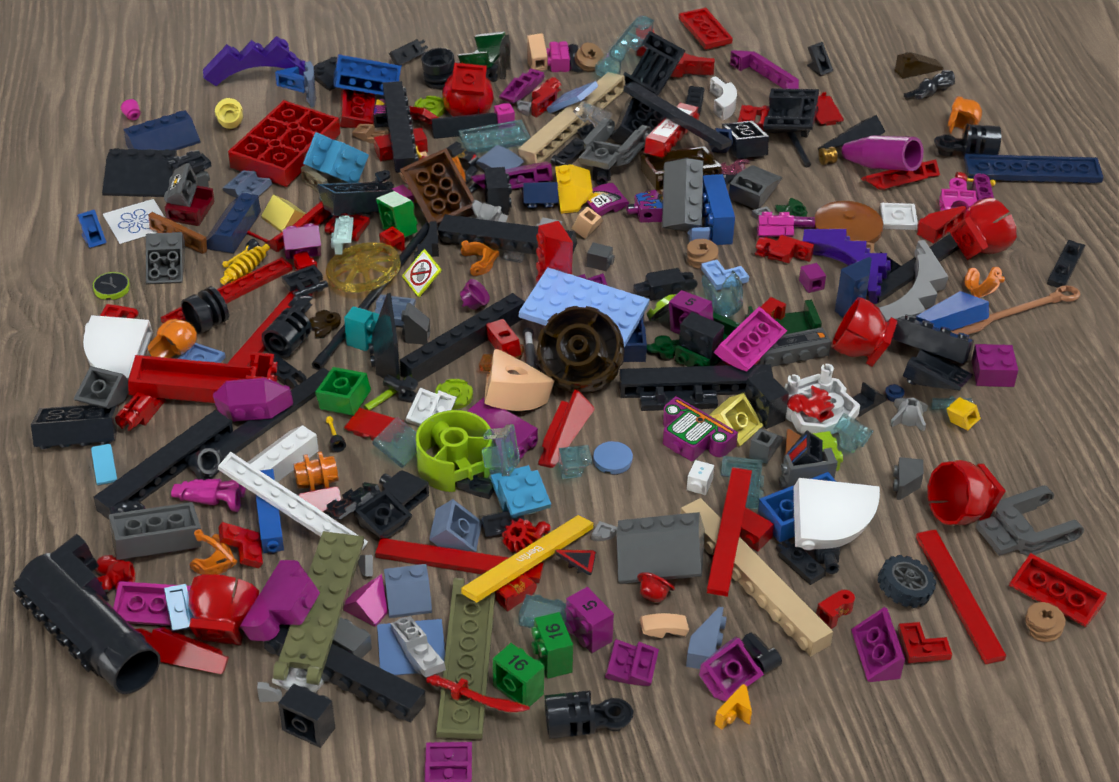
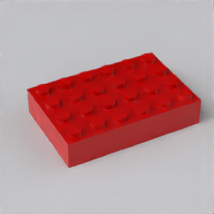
M283 100L228 151L230 168L238 171H255L257 177L270 178L271 182L287 187L301 173V167L305 166L303 162L315 132L333 140L340 135L339 118Z

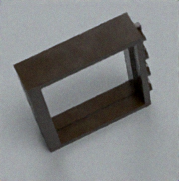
M705 146L671 150L663 158L651 154H640L641 171L655 190L663 189L664 171L656 170L664 169L665 162L686 158L702 160L703 175L722 174V166Z

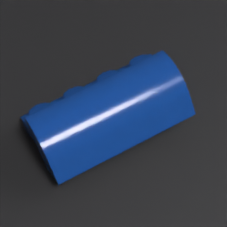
M338 54L333 85L338 88L383 95V82L399 81L401 66Z

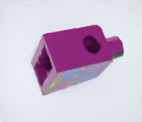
M651 190L636 194L634 204L626 205L627 215L637 214L639 222L642 223L662 222L663 194L661 190Z

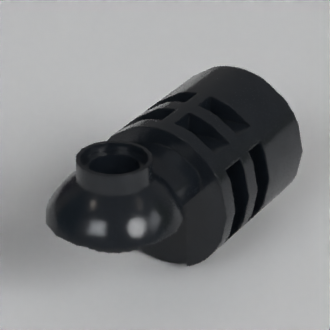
M965 124L962 138L941 135L934 138V143L938 148V153L942 156H951L953 151H960L962 155H998L1001 146V127Z
M298 293L289 302L288 306L290 308L284 309L261 335L262 342L270 353H275L281 358H288L310 335L312 326L304 314L313 305L310 303L313 296H302Z
M590 690L544 696L549 739L595 734V729L599 728L619 731L627 726L633 718L631 705L620 698H610L600 704L591 705Z

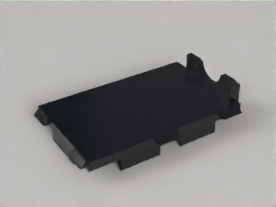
M364 482L362 483L363 487H359L355 491L351 488L342 494L343 499L340 501L334 499L326 505L328 509L323 511V513L333 519L341 520L381 493L378 484Z

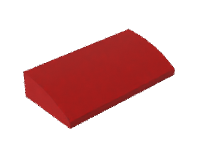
M342 88L340 127L356 128L359 124H374L375 94Z
M1032 553L1029 554L1009 583L1010 587L1038 602H1045L1058 607L1064 616L1084 627L1097 615L1106 602L1107 597L1106 592Z

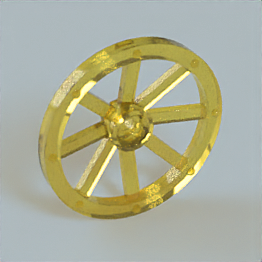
M379 242L361 243L344 249L342 254L335 255L326 267V276L330 285L337 290L350 293L365 292L376 289L393 279L400 269L401 261L397 250L388 244ZM380 252H384V253H386V254H388V255H390V256H375V255L379 254ZM393 261L390 269L374 263ZM338 264H348L334 272ZM372 268L383 273V275L371 281L368 271ZM351 270L345 282L336 279V277ZM357 273H363L365 283L351 284Z

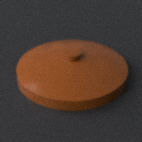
M854 201L828 203L819 208L814 216V229H846L847 236H850V241L860 240L876 243L883 232L881 216L871 207Z

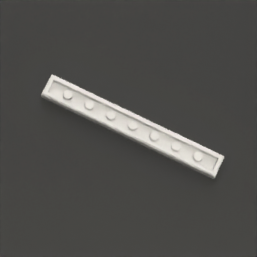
M232 452L218 466L219 471L320 537L323 531L357 535ZM364 539V545H363L362 550L365 548V546L367 545V542H368V541H366L365 539Z

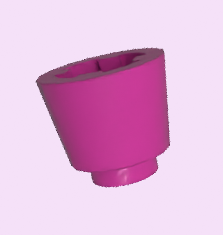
M128 99L121 104L120 109L129 120H137L141 113L136 100Z

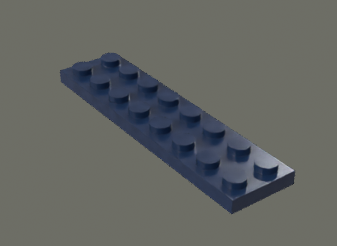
M965 154L964 156L967 176L970 179H974V176L980 173L987 175L990 180L1025 182L1102 183L1104 178L1097 157Z

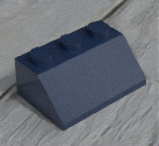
M871 257L841 269L835 312L842 318L858 297L866 299Z

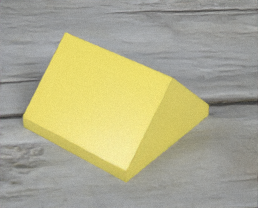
M273 195L261 218L280 232H283V229L295 224L306 213L288 200Z

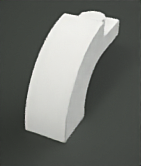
M715 76L710 81V92L717 97L714 101L713 113L724 121L735 112L737 90L731 82L725 84Z

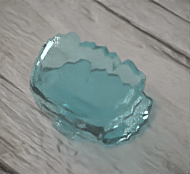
M734 270L725 279L719 293L716 292L714 285L707 280L706 276H702L704 295L707 300L712 301L713 312L729 317L740 311L743 306V286Z

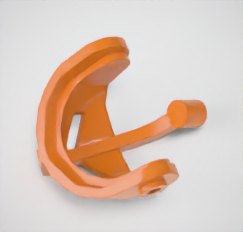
M465 240L461 243V254L463 256H483L480 261L471 265L470 273L473 276L486 274L492 269L495 259L499 256L498 250H493L480 242L469 243Z
M993 267L987 279L979 285V271L976 268H969L965 276V286L973 296L980 298L993 293L999 287V284L1004 282L1005 278L1002 276V271L999 267Z
M201 529L194 532L197 541L209 543L216 551L207 559L195 558L192 560L190 567L193 571L202 575L221 574L236 565L237 560L234 558L229 545L220 543L219 534L209 537L204 535ZM225 558L227 559L226 561H224V562H222V563H218V564L216 563V562L219 561V560H222V559H225Z

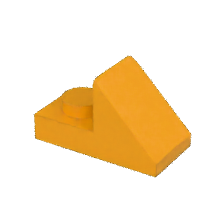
M742 684L716 711L715 726L721 730L727 724H732L736 717L750 725L752 710L746 685Z

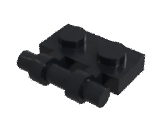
M199 150L189 151L186 155L176 156L173 160L167 162L169 168L173 167V171L186 163L191 165L194 173L212 167L211 161L203 153L200 154Z
M315 265L282 276V282L290 292L295 291L292 293L293 297L298 293L302 296L314 292L319 293L328 287V282L326 280L322 281L323 275Z

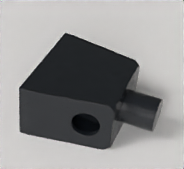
M401 470L393 477L385 473L379 479L382 491L386 489L409 512L429 497V482Z

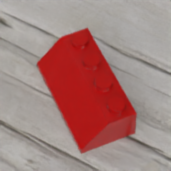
M559 221L539 225L538 233L536 234L538 248H536L538 262H536L538 276H536L537 283L547 267L572 275L573 241Z

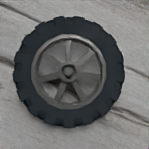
M897 555L896 557H889L878 573L877 581L880 583V589L885 592L888 598H892L893 602L897 604L899 602L904 607L911 606V608H917L918 606H924L925 603H928L936 589V579L933 578L934 574L929 572V568L926 565H922L921 561L914 560L910 556L903 557L902 555Z

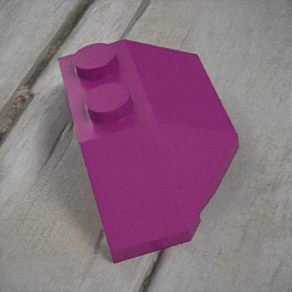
M267 378L226 381L213 394L217 411L232 421L272 418L293 405L290 388Z

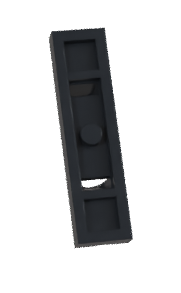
M1072 240L1067 241L1048 278L1047 285L1056 288L1067 285L1085 249V244L1076 243Z
M694 386V391H664V387H656V392H640L641 411L664 410V406L675 396L697 409H716L718 407L716 390H702V386Z

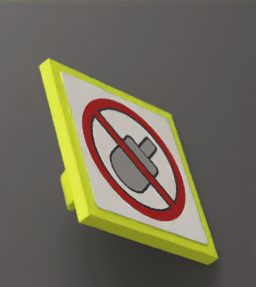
M424 249L402 277L417 296L420 297L442 269Z

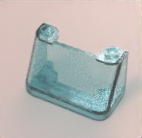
M638 16L619 34L596 62L595 72L601 77L607 72L621 75V61L624 59L626 52L630 48L637 51L639 47L643 46L642 42L649 30L653 32L654 20L647 16Z

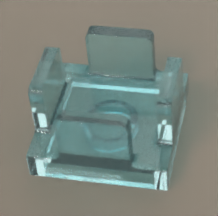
M514 424L505 425L504 428L488 429L483 435L484 440L492 439L493 447H484L482 449L484 466L490 468V474L501 473L502 476H510L520 463Z

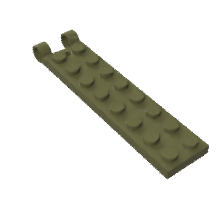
M322 532L308 573L320 594L303 623L300 625H290L279 660L276 661L274 666V679L286 681L289 669L292 667L307 670V684H320L326 660L364 545V536Z
M454 578L444 661L446 670L443 671V678L458 683L461 678L468 680L470 690L486 696L495 591L479 602H475L461 593V588L465 586V578ZM441 687L437 738L483 739L485 705L464 695H461L459 700L451 698V690Z

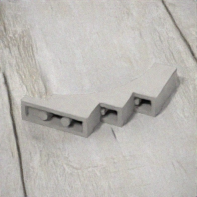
M925 240L918 241L914 251L916 262L914 266L915 283L913 287L899 300L879 307L886 322L891 317L898 320L899 317L905 316V314L916 317L926 311L925 308L934 306L937 297L936 291L943 290L946 287L949 276Z

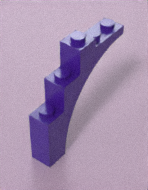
M277 36L265 48L260 43H255L251 40L240 52L235 47L226 44L205 66L203 78L217 86L234 73L249 68L266 66L284 69L298 67L299 74L304 76L303 72H306V61L300 60L293 52H289L288 42Z
M804 229L803 241L814 244L813 255L830 257L848 266L867 257L872 258L868 282L869 301L877 304V298L881 297V286L879 284H882V278H887V271H891V260H887V253H870V248H867V241H850V236H847L846 229Z

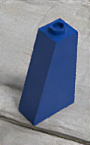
M959 291L917 315L916 320L934 323L933 326L937 328L942 326L955 330L989 318V301Z
M273 469L260 470L275 480ZM256 495L263 554L284 551L279 509Z

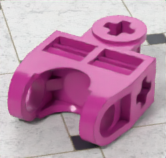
M961 178L951 179L949 182L950 189H941L939 199L940 211L960 206L967 207V211L977 201L976 191L967 190V183Z

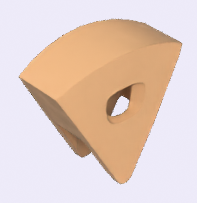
M495 349L492 357L491 372L486 377L484 404L512 411L536 409L548 403L554 380L523 361L499 349ZM515 370L521 375L510 374L508 371Z

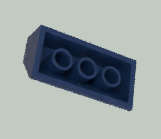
M186 110L123 129L126 146L129 149L180 150L201 143L193 120Z
M241 193L227 206L206 237L207 249L235 253L261 213L258 195Z

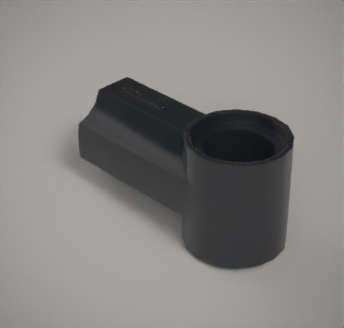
M750 632L741 640L744 644L743 646L763 674L782 665V658L775 648L769 649L756 633Z

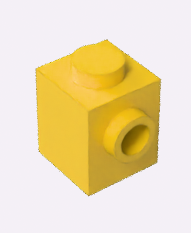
M961 397L957 398L946 409L950 422L967 431L981 419L977 405Z

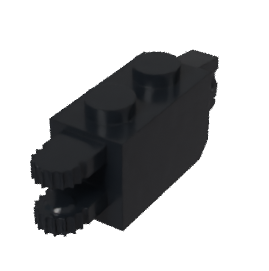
M679 268L647 273L644 282L633 285V291L635 295L648 296L650 301L663 299L672 294L677 295L681 290L695 289L698 282L694 279L692 272L681 273Z

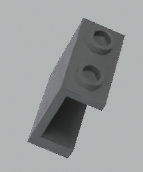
M823 449V462L793 466L789 454L785 455L784 463L781 464L782 475L779 477L780 488L786 489L795 485L799 478L811 479L826 472H829L835 478L837 460L832 449Z

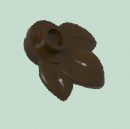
M328 310L318 311L315 314L316 317L309 319L312 329H316L315 338L327 335L332 329H336L341 324L340 314Z

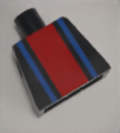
M806 431L787 453L793 466L823 462V440Z

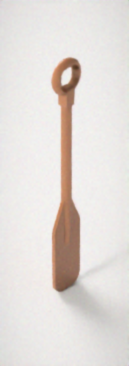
M1060 286L1049 296L990 314L989 318L952 330L951 332L969 335L981 331L992 321L1051 302L1075 301L1080 297V291L1073 286ZM1069 291L1073 293V295L1066 296L1062 294V292Z

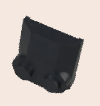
M331 57L317 63L313 67L315 81L329 91L337 88L333 85L337 57Z
M386 489L354 510V515L358 518V524L364 529L371 530L379 538H389L404 528L412 518V514Z

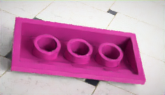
M759 306L718 346L714 353L730 365L748 371L787 330Z
M119 581L113 608L128 623L171 626L164 588L177 585ZM187 586L188 596L191 586Z

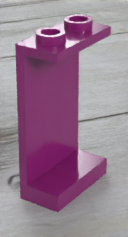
M483 397L467 412L480 416L488 423L492 431V441L510 451V463L513 464L518 459H521L529 449L536 446L538 443V428L505 409L484 404L485 398Z

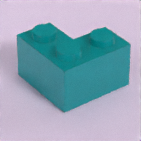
M354 306L344 317L347 346L363 351L369 349V343H372V334L379 317L378 313Z

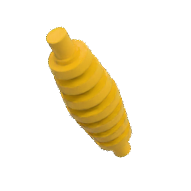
M269 245L256 246L237 257L224 271V276L220 279L221 284L225 285L251 273L266 257V252L270 250Z

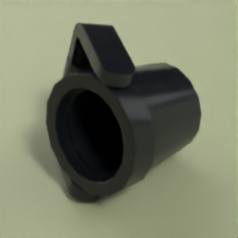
M217 448L201 449L190 455L188 466L195 472L198 480L213 479L219 473L218 466L223 461V457Z

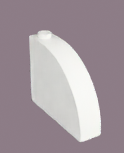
M91 315L89 323H86L83 340L85 354L90 366L122 373L129 379L135 355L145 356L147 346L153 334L150 321Z
M799 478L793 487L795 547H802L805 550L827 549L846 545L856 539L867 527L877 510L880 495L879 486Z

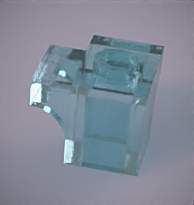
M843 413L833 428L840 434L841 442L839 446L851 453H854L858 446L864 447L874 432L846 413Z
M588 445L559 448L558 465L562 479L581 477L582 473H584V468L592 465Z

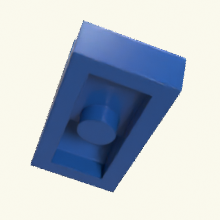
M298 67L275 72L277 86L305 93L304 76L299 75Z
M95 209L77 215L83 231L82 237L89 248L107 243Z

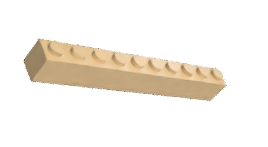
M607 72L597 81L599 86L581 102L566 107L519 147L518 155L524 160L523 164L530 165L543 162L578 131L577 129L582 128L623 92L625 86L624 75Z
M699 498L682 507L680 514L700 512L705 528L704 547L714 557L721 518ZM739 538L732 578L744 587L746 593L750 594L757 601L758 605L770 614L773 621L777 622L784 629L785 633L791 636L798 643V646L805 650L810 657L829 647L833 631Z

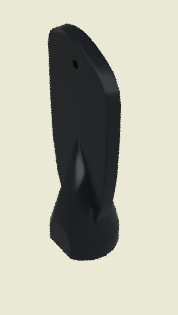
M570 44L568 49L571 70L583 72L584 70L578 67L574 60L579 47L578 45Z

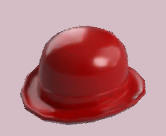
M641 572L637 575V579L641 582V596L648 601L654 603L662 602L669 590L675 591V587L655 574Z

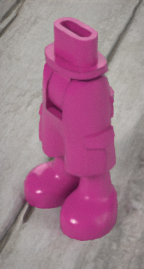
M194 479L189 482L183 481L182 484H174L171 497L180 498L181 501L185 500L208 505H216L219 503V500H224L228 503L231 511L238 512L241 506L240 497L245 496L246 488L233 479L230 481Z

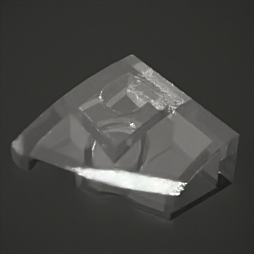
M583 100L573 111L583 122L589 120L595 126L603 118L610 119L613 115L611 112Z

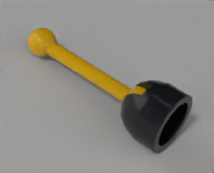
M254 238L249 240L244 251L229 261H224L222 266L228 268L229 264L234 262L237 257L256 246H260V244Z
M328 416L326 422L329 424L333 435L329 442L330 448L334 452H341L346 448L345 439L336 434L332 423L333 417Z

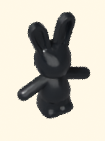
M943 70L932 79L925 78L917 89L904 93V97L907 99L915 97L916 100H921L924 97L933 96L939 89L944 91L947 87L955 84L954 72Z

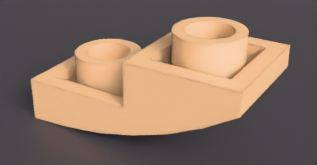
M661 613L645 615L640 618L643 634L651 637L663 638L666 632L673 635L686 636L689 632L686 616Z

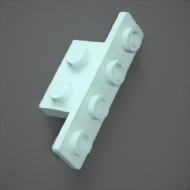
M343 215L336 218L335 229L331 238V249H335V255L342 254L343 244L351 243L353 217Z

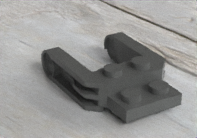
M603 118L583 140L585 151L579 157V163L602 169H610L612 166L628 164L645 146L646 137L651 133V128L642 125L620 146L605 142L612 135L615 122L612 119Z
M1046 485L1000 500L995 516L977 522L976 526L999 556L1014 550H1019L1020 554L1027 556L1030 553L1036 555L1075 541L1084 532V528L1077 520H1071L1040 532H1034L1033 527L1022 514L1037 509V507L1046 504L1050 499L1053 500L1054 493Z

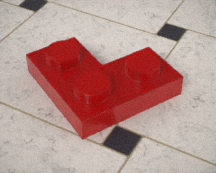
M222 522L218 527L220 543L239 548L240 564L260 568L263 564L260 533Z
M920 622L899 623L898 632L908 663L951 660L952 652L947 637L925 639Z

